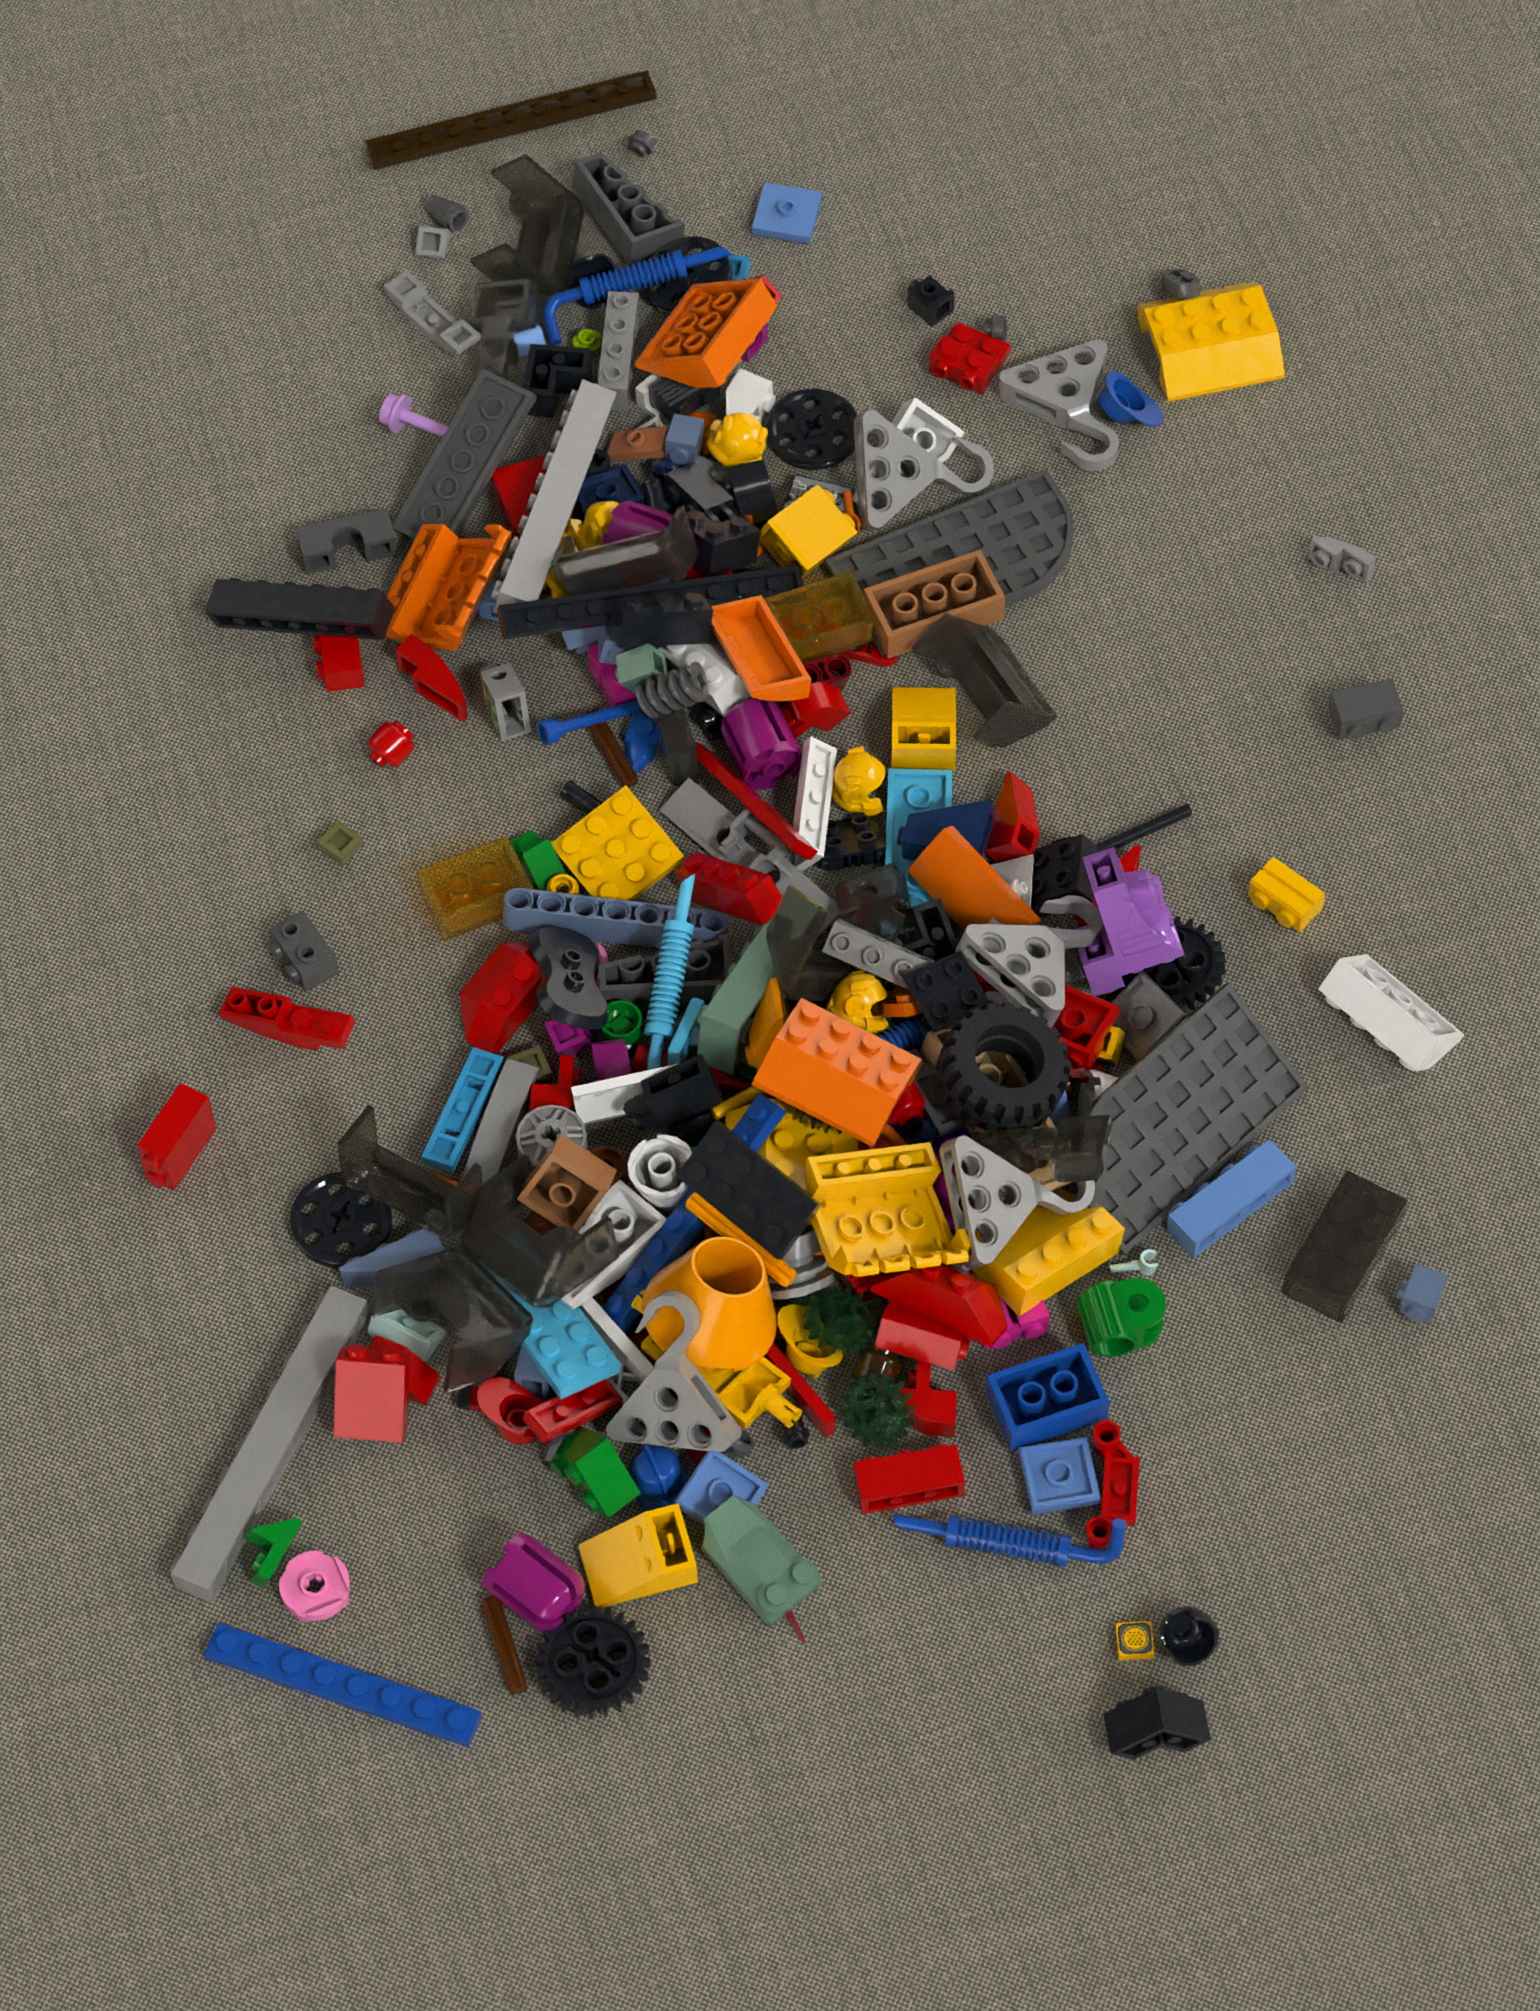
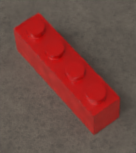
M697 852L690 855L684 860L683 865L674 871L680 883L695 874L691 896L692 903L756 924H766L787 906L769 874Z

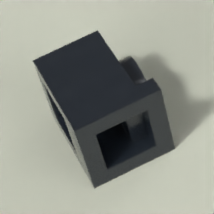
M930 275L924 280L916 278L908 287L907 306L928 325L933 327L954 312L955 292L944 288Z

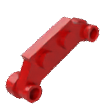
M1110 1420L1098 1422L1094 1426L1092 1435L1095 1451L1104 1459L1101 1516L1091 1518L1086 1526L1088 1545L1093 1549H1102L1109 1545L1114 1519L1121 1518L1125 1520L1126 1528L1128 1526L1135 1527L1140 1457H1133L1120 1441L1121 1431L1119 1426Z

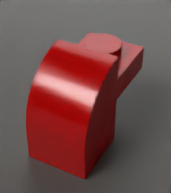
M822 682L811 683L809 698L791 700L780 708L795 739L812 726L828 732L851 714L840 689Z
M560 1055L558 1084H531L529 1112L537 1107L557 1105L564 1106L576 1113L571 1087L581 1084V1069H575L574 1056Z
M917 1360V1370H910L909 1388H902L901 1408L904 1418L912 1428L925 1435L955 1437L957 1391L930 1390L931 1364Z

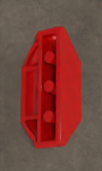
M529 942L500 943L459 992L465 1038L471 1046L498 1054L538 1006L536 992L541 982L542 974L540 966L530 950Z
M941 1262L940 1266L919 1269L910 1266V1270L884 1273L871 1287V1292L989 1347L1007 1331L1008 1325L996 1284L952 1264L946 1265Z

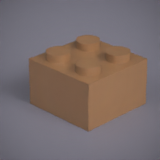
M560 1133L527 1177L517 1200L574 1236L608 1192L617 1170Z

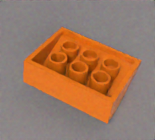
M761 278L692 284L634 364L638 369L694 388L720 387L726 381V377L734 366L740 362L741 356L747 348L755 341V337L762 327L769 322L770 316L778 306Z

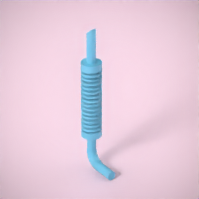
M695 874L680 884L674 920H665L663 931L665 933L662 934L661 952H659V959L657 960L659 965L656 966L657 971L655 972L657 978H654L655 984H653V991L651 992L653 997L650 998L651 1003L649 1004L651 1010H648L649 1016L646 1019L649 1023L645 1024L644 1034L651 1037L647 1070L662 1067L661 1056L664 1040H671L674 1037V1027L676 1026L674 1020H677L676 1014L679 1011L676 1007L680 1005L678 1002L681 1000L680 994H682V989L680 988L683 987L682 982L685 979L682 975L686 973L684 970L687 968L685 962H688V957L686 956L689 955L688 950L691 946L688 943L692 941L690 937L693 936L694 925L687 923Z

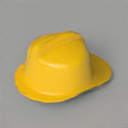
M787 1305L780 1309L777 1315V1325L787 1341L786 1358L797 1371L806 1374L809 1379L815 1380L827 1367H833L841 1362L843 1352L840 1345L814 1312L800 1305Z

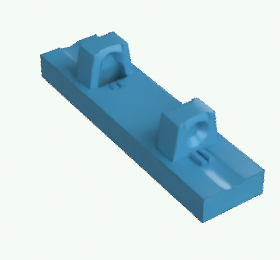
M475 1047L472 1048L421 1156L422 1163L454 1173L505 1064L503 1056ZM446 1132L456 1134L459 1138L448 1135Z

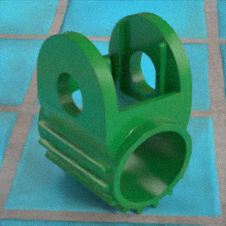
M1132 1278L1118 1282L1114 1280L1104 1281L1090 1287L1080 1294L1079 1298H1076L1077 1311L1090 1352L1092 1351L1093 1355L1097 1354L1104 1357L1122 1356L1135 1349L1153 1344L1161 1334L1166 1300L1162 1290L1152 1281L1143 1278Z

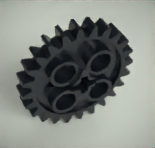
M1177 916L1174 924L1185 956L1178 957L1168 963H1160L1145 968L1142 971L1181 1009L1183 1005H1187L1193 1011L1195 1010L1194 1001L1205 1002V994L1212 995L1216 992L1215 986H1222V975L1226 973L1224 964L1226 963L1225 953L1222 952L1221 941H1215V933L1212 931L1206 934L1204 924L1199 925L1195 929L1193 919H1189L1183 925L1181 924L1180 916ZM1196 965L1200 966V967H1198V968H1190V967L1196 966ZM1138 973L1122 976L1125 987ZM1169 983L1174 984L1172 986H1164L1165 984Z
M596 1605L592 1606L590 1614H585L580 1606L578 1607V1617L575 1618L566 1611L564 1613L565 1623H560L554 1629L555 1632L544 1631L543 1637L547 1643L537 1644L538 1652L542 1655L535 1656V1665L540 1667L536 1670L537 1680H544L541 1683L542 1692L551 1691L549 1698L552 1704L561 1699L562 1712L573 1706L574 1714L577 1718L583 1709L588 1710L590 1719H593L595 1710H601L602 1715L605 1718L608 1717V1707L611 1706L617 1712H622L621 1701L624 1700L632 1705L634 1701L631 1691L642 1694L643 1687L639 1681H648L649 1679L648 1671L645 1670L651 1667L650 1658L646 1657L649 1654V1645L641 1644L644 1641L643 1631L634 1633L636 1630L634 1620L624 1625L625 1618L623 1612L612 1618L611 1607H607L603 1615L598 1614ZM584 1635H592L596 1638L588 1644L579 1641ZM570 1646L574 1648L575 1651L571 1649H566V1647ZM614 1652H623L626 1655L623 1659L617 1661L609 1658ZM566 1663H572L577 1666L571 1672L560 1670V1667ZM611 1673L620 1674V1676L616 1678L612 1676ZM596 1680H602L607 1683L602 1689L590 1687V1684Z

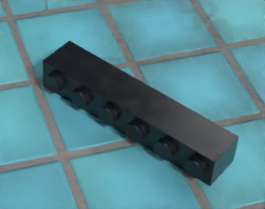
M230 578L229 580L216 579L205 612L219 628L384 640L395 607L386 594L376 588L359 590L348 586L332 588L320 584L305 586L293 582L277 584L265 580L250 582L238 578Z

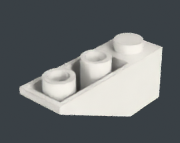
M739 369L726 389V416L733 413H747L753 415L761 423L764 413L770 412L775 403L773 381L743 369Z

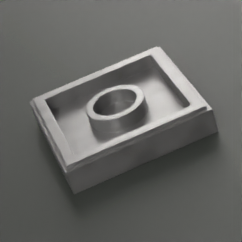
M1140 971L1111 1002L1119 1006V1016L1112 1026L1118 1027L1125 1032L1123 1046L1137 1060H1140L1188 1017L1144 971Z

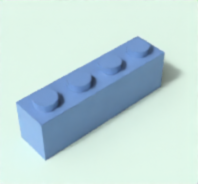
M1270 1139L1261 1146L1258 1144L1254 1145L1246 1152L1244 1159L1236 1165L1233 1163L1227 1165L1220 1172L1216 1180L1210 1184L1208 1182L1202 1184L1195 1191L1193 1197L1185 1203L1181 1201L1174 1205L1168 1213L1166 1231L1194 1259L1294 1183L1297 1166Z

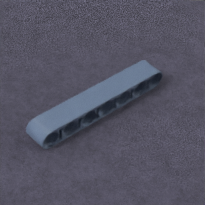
M513 888L506 892L504 896L502 922L507 929L516 932L534 933L546 926H557L582 933L593 941L660 948L662 946V934L665 933L663 931L665 920H674L676 906ZM689 908L687 923L694 925L693 936L690 937L692 939L691 942L702 939L703 943L718 940V935L728 933L729 920L722 912Z

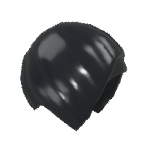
M1183 1606L1172 1609V1611L1166 1614L1159 1627V1636L1165 1652L1174 1662L1182 1666L1199 1665L1213 1654L1218 1644L1219 1630L1217 1624L1209 1614L1197 1607Z

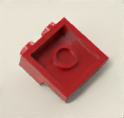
M957 322L948 336L943 335L929 356V372L934 373L939 378L955 382L967 390L983 394L1010 354L1011 344L997 338H992L986 333Z
M1065 985V1006L1053 1027L1061 1034L1059 1042L1066 1043L1069 1051L1066 1058L1071 1061V1069L1078 1070L1082 1067L1090 1070L1104 1048L1105 1036L1119 1016V1006Z

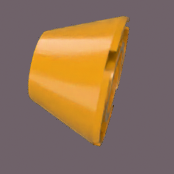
M713 1237L704 1240L661 1269L647 1285L642 1300V1311H644L652 1299L666 1291L684 1293L697 1305L701 1316V1325L687 1349V1357L698 1370L713 1373L714 1368H732V1372L746 1369L760 1361L773 1344L777 1331V1317L765 1265L760 1255L751 1246L738 1239ZM662 1306L659 1313L646 1326V1329L654 1342L666 1352L684 1331L685 1322L682 1314L676 1308Z

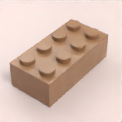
M980 549L865 588L864 612L889 659L1003 620L1005 615V596Z

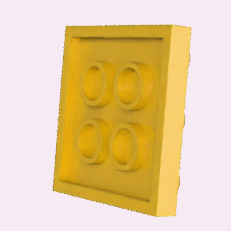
M626 785L552 842L557 856L587 893L594 897L634 901L686 859Z

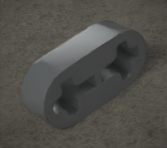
M1168 269L1161 273L1162 289L1174 298L1190 299L1200 295L1199 278L1188 270Z

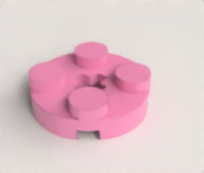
M307 1551L295 1556L286 1565L282 1578L280 1577L279 1590L283 1604L301 1622L328 1619L346 1607L349 1602L351 1584L345 1565L337 1557L334 1556L333 1558L329 1555H324L322 1551ZM316 1579L317 1583L324 1582L325 1585L321 1587L319 1592L307 1591L306 1589L310 1587V1580Z

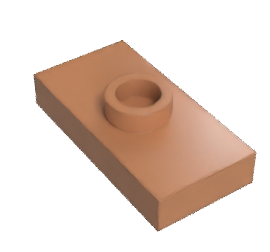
M669 427L614 431L608 450L610 461L618 462L665 457V440Z

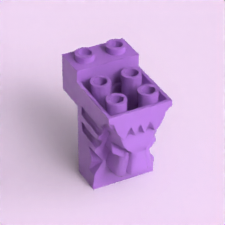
M1114 847L1082 857L1103 920L1102 929L1095 941L1087 947H1077L1093 996L1108 994L1116 989L1125 987L1123 975L1138 973L1145 968L1160 963H1168L1178 957L1185 956L1169 906L1166 905L1163 897V888L1158 875H1151L1150 871L1146 869L1124 873L1120 858L1117 857ZM1086 925L1074 930H1086L1088 926Z

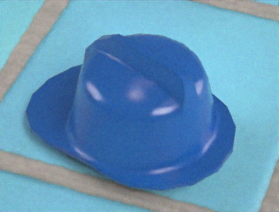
M1116 371L1107 373L1105 378L1106 387L1097 397L1096 401L1112 420L1122 424H1131L1138 420L1142 424L1151 427H1158L1163 423L1164 416L1161 409L1149 396L1138 389L1125 375Z
M644 1445L643 1449L637 1452L630 1460L627 1469L641 1493L636 1498L644 1512L673 1505L689 1480L684 1466L676 1453L661 1446Z

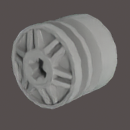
M547 1105L537 1107L525 1115L519 1123L516 1133L521 1175L525 1180L560 1133L588 1151L585 1125L577 1113L564 1106Z
M807 1225L783 1258L786 1263L797 1271V1277L791 1285L783 1287L767 1274L772 1299L805 1296L834 1282L833 1271L827 1268L828 1265L824 1255H814L822 1249L813 1226Z

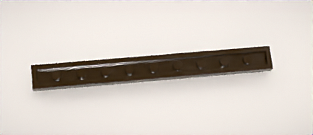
M646 70L366 140V149L373 169L377 170L655 100L656 90L649 72Z

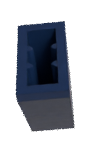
M985 800L909 814L906 825L900 826L897 836V845H901L903 859L915 861L944 828L954 826L983 857L994 822L993 802Z

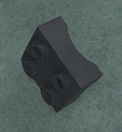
M1080 834L1038 848L1033 853L1031 909L1038 917L1042 918L1051 914L1040 912L1044 902L1048 900L1075 895L1091 902L1093 901L1094 894L1082 857L1097 853L1098 846L1085 835Z

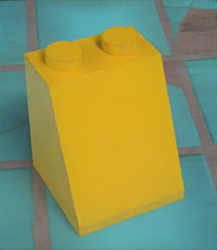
M817 484L771 518L761 529L759 540L781 567L799 565L803 579L852 540L858 532L855 530L856 525L852 518L846 513L842 514L836 507L833 495L827 489L822 490Z

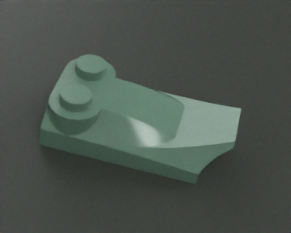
M733 1495L704 1518L705 1533L701 1547L702 1551L768 1628L782 1619L824 1583L819 1577L815 1564L810 1560L804 1559L755 1504Z

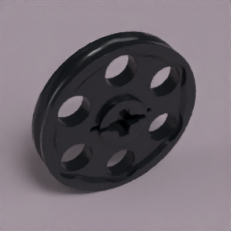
M684 237L665 244L650 258H652V261L655 260L656 256L658 259H661L660 255L667 257L666 254L669 253L671 256L672 252L681 250L684 257L694 248H700L702 251L721 246L715 241L704 237ZM728 257L686 268L688 274H690L691 284L732 281L733 272ZM719 261L723 263L717 270L708 269L713 262ZM676 276V280H673L672 277L669 282L665 279L666 288L660 292L652 291L656 285L655 282L651 287L650 284H647V288L643 286L650 304L657 311L669 316L676 307L673 305L674 300L683 297L690 288L685 277L679 278V276Z
M804 389L793 392L782 398L769 414L767 421L769 445L775 455L790 466L804 470H821L833 467L844 461L855 449L854 419L857 413L845 398L828 390ZM808 401H817L820 403V406L816 409H808L804 404ZM835 412H843L847 415V418L841 421L834 420L831 415ZM782 414H791L794 416V419L790 422H782L778 417ZM818 425V429H814L812 432L810 431L808 434V429L812 430L814 427ZM837 436H843L848 439V442L843 445H837L832 440ZM784 438H791L795 441V444L790 447H784L779 444V441ZM812 449L823 453L818 458H810L806 455Z
M334 1172L313 1180L302 1189L292 1206L290 1222L294 1240L306 1257L322 1266L339 1268L351 1258L363 1257L374 1252L380 1245L387 1243L392 1231L393 1216L386 1193L375 1181L358 1173ZM342 1184L347 1190L342 1196L334 1197L328 1193L330 1187ZM366 1194H373L378 1200L373 1206L365 1207L359 1203L360 1198ZM314 1203L320 1207V1210L314 1216H306L302 1214V1208L307 1204ZM346 1213L348 1221H342L337 1227L335 1218L340 1219ZM376 1223L382 1227V1230L376 1236H368L363 1232L364 1228L369 1224ZM312 1233H320L324 1236V1239L319 1245L311 1246L305 1242L306 1237ZM343 1243H351L355 1246L354 1252L347 1256L339 1255L336 1250Z

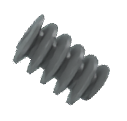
M695 661L691 663V670L684 665L680 667L679 673L673 669L669 671L668 677L662 673L658 675L657 681L652 677L647 679L646 686L643 682H638L635 687V694L645 714L650 718L657 719L662 714L668 715L673 710L679 711L684 706L690 707L695 702L701 703L706 701L709 689L703 667Z

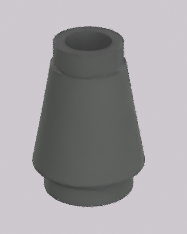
M435 194L427 199L425 204L426 210L445 229L457 232L464 228L468 221V213L462 204Z

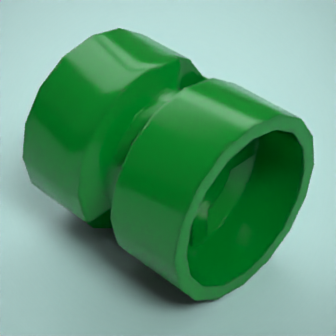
M613 1001L607 1004L609 1019L607 1024L600 1028L601 1041L624 1038L628 1057L631 1059L635 1057L639 1044L644 1043L641 1011L635 1004L629 1001Z

